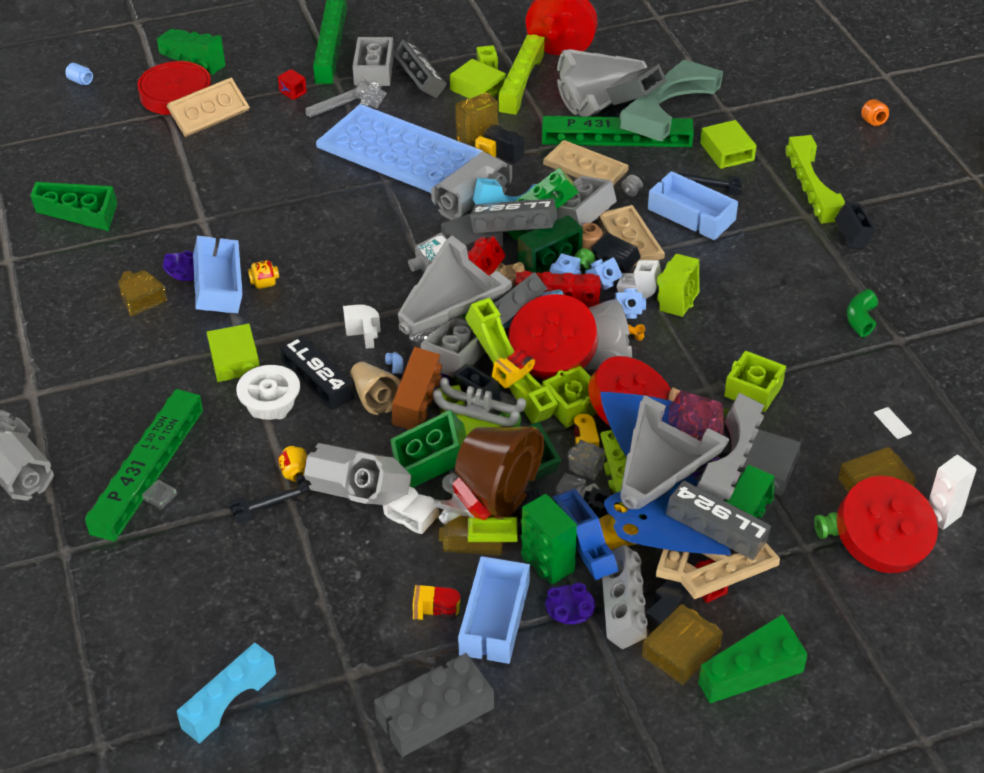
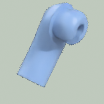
M397 352L386 353L385 362L388 365L392 364V374L398 378L403 377L404 361L402 356Z

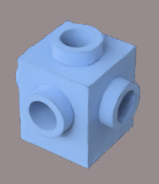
M561 253L556 263H552L550 272L553 274L573 273L581 275V259Z
M614 258L605 261L599 259L590 264L592 268L585 271L586 274L600 275V284L603 290L614 286L613 281L623 276Z
M624 289V293H615V299L620 302L626 319H637V315H641L642 310H646V297H642V293H637V289ZM628 300L634 303L633 307L628 306Z

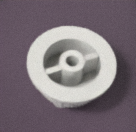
M278 365L256 367L245 373L237 384V396L241 403L247 407L254 418L263 420L285 418L287 413L293 408L294 399L300 390V382L297 375L290 369Z

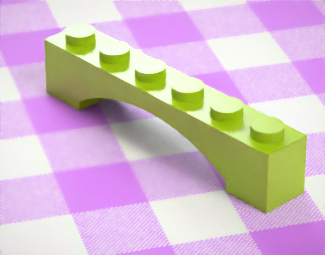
M537 35L526 36L499 92V112L517 115L528 77L534 65H540L544 56V37Z
M812 135L789 137V143L785 148L786 155L791 160L792 168L796 170L797 179L801 181L803 191L808 195V202L812 204L815 216H818L821 224L836 222L834 218L837 217L836 215L839 214L838 212L845 205V201L841 193L837 194L827 188L813 171L811 162L815 161L817 145Z
M489 297L471 304L465 319L494 364L500 358L506 359L511 356L514 350L502 326L501 314ZM529 372L509 386L516 400L519 398L525 399L526 405L523 411L532 424L550 418L558 406V402L549 388L539 384ZM502 373L501 376L505 379L506 374Z

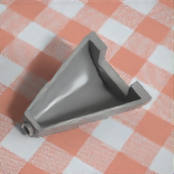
M571 49L563 50L557 66V70L560 71V79H557L560 95L566 107L574 115L582 117L592 116L613 104L606 90L607 87L628 73L647 68V65L642 60L621 56L614 57Z
M452 235L445 240L434 260L428 265L419 283L413 287L398 313L399 328L406 335H415L443 325L450 319L468 313L473 303L489 297L492 301H495L511 290L512 282L497 270L488 276L469 261L467 246Z
M613 299L590 307L589 309L595 318L598 330V347L594 357L584 369L597 370L606 359L614 356L632 358L631 345L629 346L628 335H630L629 328L620 302L617 299Z
M645 395L643 400L640 401L630 453L627 454L620 494L623 504L629 509H640L670 491L676 483L693 474L696 469L719 455L727 445L729 438L709 428L704 433L702 442L663 422L662 418L666 406Z

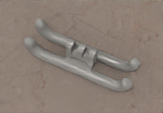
M447 378L440 380L442 391L453 399L467 402V406L446 401L442 397L440 390L433 392L435 403L446 411L452 410L456 414L507 427L513 426L518 422L519 413L525 409L526 401L523 398H519L516 405L492 400V393L486 391L483 396L482 389H477L476 394H474V387L471 386L468 387L467 393L455 390L450 387ZM491 409L509 413L510 417H503L489 412Z

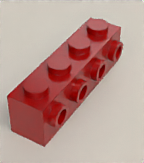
M494 236L477 239L473 248L468 251L469 261L488 276L494 273L506 256Z
M516 272L515 286L530 276L532 272ZM551 272L536 273L548 288L545 292L561 289L563 295L574 297L587 307L599 304L600 275L591 273L585 275L573 273L553 274Z

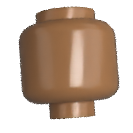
M585 223L582 225V248L588 249L593 253L591 248L602 237L603 232L596 224Z

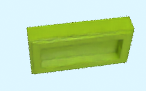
M488 517L485 521L478 518H468V542H517V517H505L503 520L496 517Z

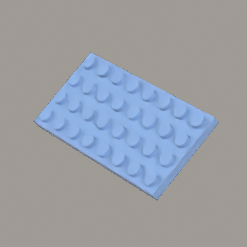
M359 104L316 141L317 148L430 193L433 186L483 151L362 104Z

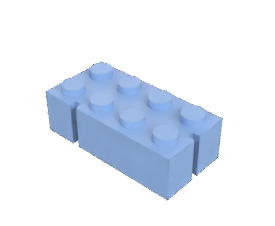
M672 171L649 190L648 210L695 232L699 230L700 234L715 240L736 220L738 201Z
M197 236L193 253L196 309L238 314L242 299L238 241L220 238L215 257L213 252L216 238Z
M480 557L458 636L459 655L467 653L469 657L482 659V656L486 655L487 660L510 664L524 608V600L526 599L530 583V564Z

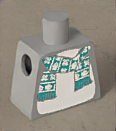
M442 233L416 245V258L408 260L412 272L422 269L424 272L426 271L428 265L432 263L445 240H447Z

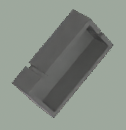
M465 653L447 662L446 669L441 665L375 699L376 719L386 734H390V740L401 757H404L494 709V690L468 654Z

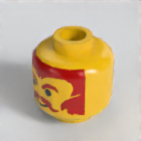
M269 260L252 263L251 268L248 269L250 284L254 285L257 289L273 287L276 283L275 279L279 278L277 266L273 267Z
M289 446L279 455L278 463L284 478L297 482L296 478L299 475H304L308 456L305 449Z

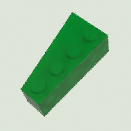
M170 29L157 38L160 54L176 61L196 63L204 67L211 76L226 66L221 35L211 36V34L206 33L199 35L198 32L188 33L184 30Z
M35 182L30 195L36 213L109 231L117 206L113 186Z
M748 464L744 472L740 471L741 474L729 500L725 499L724 501L756 518H762L766 511V504H771L774 500L775 476Z
M782 614L703 663L700 668L698 683L711 704L803 673L808 654Z

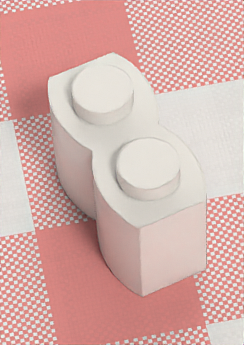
M409 487L407 495L387 505H383L384 515L397 523L404 524L407 528L419 534H423L439 516V508L433 504L434 498L419 495L412 487Z

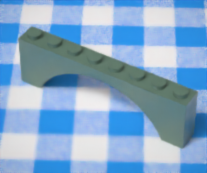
M685 59L682 60L665 75L666 82L646 96L637 98L627 108L622 110L620 114V128L663 141L670 133L672 117L663 111L659 104L668 98L683 94H714L721 87L723 71Z

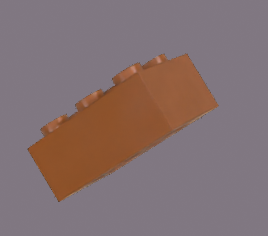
M414 347L392 402V425L410 430L426 422L428 416L427 408L428 406L431 407L434 401L435 387L439 388L440 380L442 379L440 374L443 364L440 363V354Z

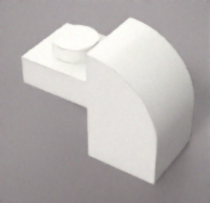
M639 260L634 273H622L623 276L620 277L617 284L618 293H624V289L632 288L637 289V293H642V297H651L656 291L657 278L661 273L659 260Z
M367 305L343 306L346 335L364 334L366 349L374 348V339H378L377 333L380 332L378 312Z

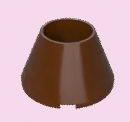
M477 427L467 435L458 452L455 464L456 475L487 510L500 520L511 516L517 510L527 495L523 492L529 480L532 482L535 480L544 449L543 434L539 433L540 429Z

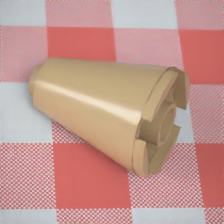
M366 362L356 363L351 369L350 376L363 407L374 415H379L378 413L391 412L392 402L401 381L394 374Z

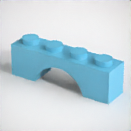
M477 177L472 200L475 204L517 201L524 194L514 197L503 194L502 186L496 179ZM532 184L529 190H531L537 184Z
M252 644L177 710L181 729L198 743H201L219 726L223 712L238 694L247 689L258 691L276 675L273 656L258 644Z

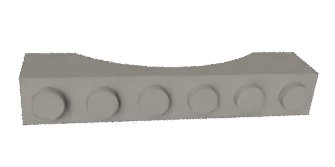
M741 393L738 394L724 421L731 437V453L718 461L708 463L696 487L721 500H729L735 488L731 484L735 485L741 474L737 470L742 469L747 459L743 455L747 456L753 445L751 442L754 440L759 430L757 428L764 418V415L761 414L764 407L763 404Z

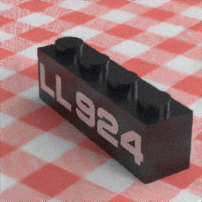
M301 335L280 347L282 363L293 371L332 410L354 399L353 388L355 386L352 379L346 377L337 365H333L324 353H320L311 341H307Z

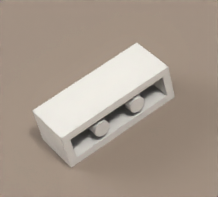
M959 455L954 456L938 468L928 501L934 510L937 525L942 530L962 516L977 469Z

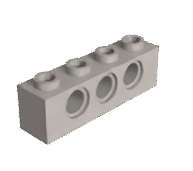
M624 544L612 551L619 571L602 577L607 639L621 649H625L647 638L645 598L643 596V578L640 567L641 558L637 552L632 551Z

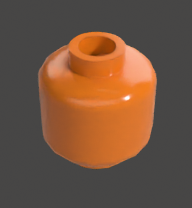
M872 99L864 104L861 115L870 125L880 126L887 121L889 109L881 101Z

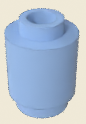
M71 63L66 68L67 79L81 85L91 83L93 73L89 68L77 63Z

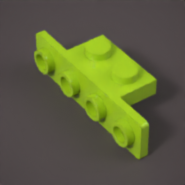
M609 430L600 433L607 462L603 463L606 476L612 477L611 480H608L609 487L613 489L614 493H617L622 488L627 457L618 444L613 431Z

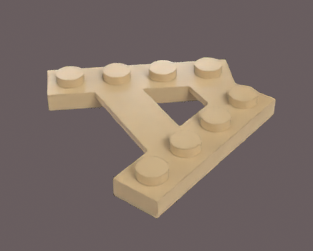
M766 543L754 560L730 548L731 555L704 554L716 562L697 569L687 563L690 552L663 549L656 577L681 582L691 596L697 599L779 566L780 558Z

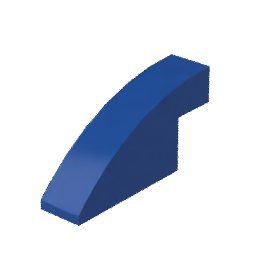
M574 488L553 496L554 502L577 524L576 549L594 579L597 580L619 571L615 556L605 543L599 518L579 492Z

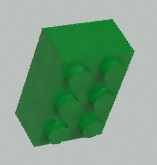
M449 410L390 439L394 458L411 475L409 487L414 488L455 468L458 452L467 435L463 422L452 410Z
M547 494L523 506L521 519L522 558L525 562L530 563L536 569L538 575L542 579H546L552 586L575 572L577 524Z

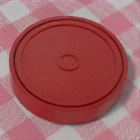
M533 0L526 15L528 35L544 37V52L551 55L560 56L563 50L569 49L585 51L592 43L598 25L596 11L589 0Z
M172 61L156 65L145 71L137 84L142 105L154 113L171 115L167 108L168 103L212 85L210 74L204 67L186 61Z
M549 294L531 300L516 313L509 329V342L514 352L518 349H523L535 359V365L529 372L530 375L547 380L556 376L560 370L565 372L580 365L584 369L596 353L598 330L592 312L584 303L568 295Z
M614 356L606 359L591 376L588 385L591 403L598 415L608 425L609 422L602 405L600 392L646 395L668 400L669 392L671 391L667 382L653 368L637 359L626 356Z
M874 476L860 481L844 497L837 512V528L846 549L860 563L879 572L901 573L914 568L932 551L937 540L938 525L932 506L919 490L898 478Z

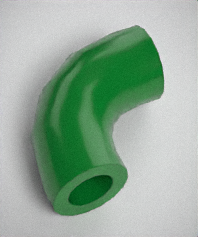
M866 289L853 297L846 310L848 323L860 337L868 336L876 326V321L870 317L868 312L877 307L878 300L875 293L870 289Z

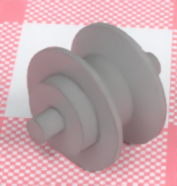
M629 175L622 181L621 187L627 195L636 196L643 189V183L636 175Z

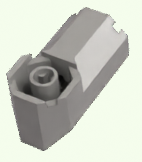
M482 151L431 188L432 202L434 205L438 203L440 206L438 211L446 218L453 220L462 217L476 205L472 199L477 177L496 179L502 186L503 194H505L507 188L504 186L506 182L510 183L512 180V166Z
M0 410V484L12 499L28 501L33 498L31 494L35 492L40 494L48 487L54 477L53 471L50 469L51 464L27 437L31 431L30 428L21 419L16 417L15 420L8 418L10 413Z
M322 443L317 444L315 448L318 449L315 453L310 452L307 456L304 476L311 483V485H308L310 490L349 498L360 503L387 505L408 494L411 475L393 457Z

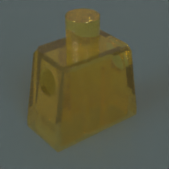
M145 270L134 274L131 271H126L122 274V279L118 281L121 297L130 316L167 301L164 285Z

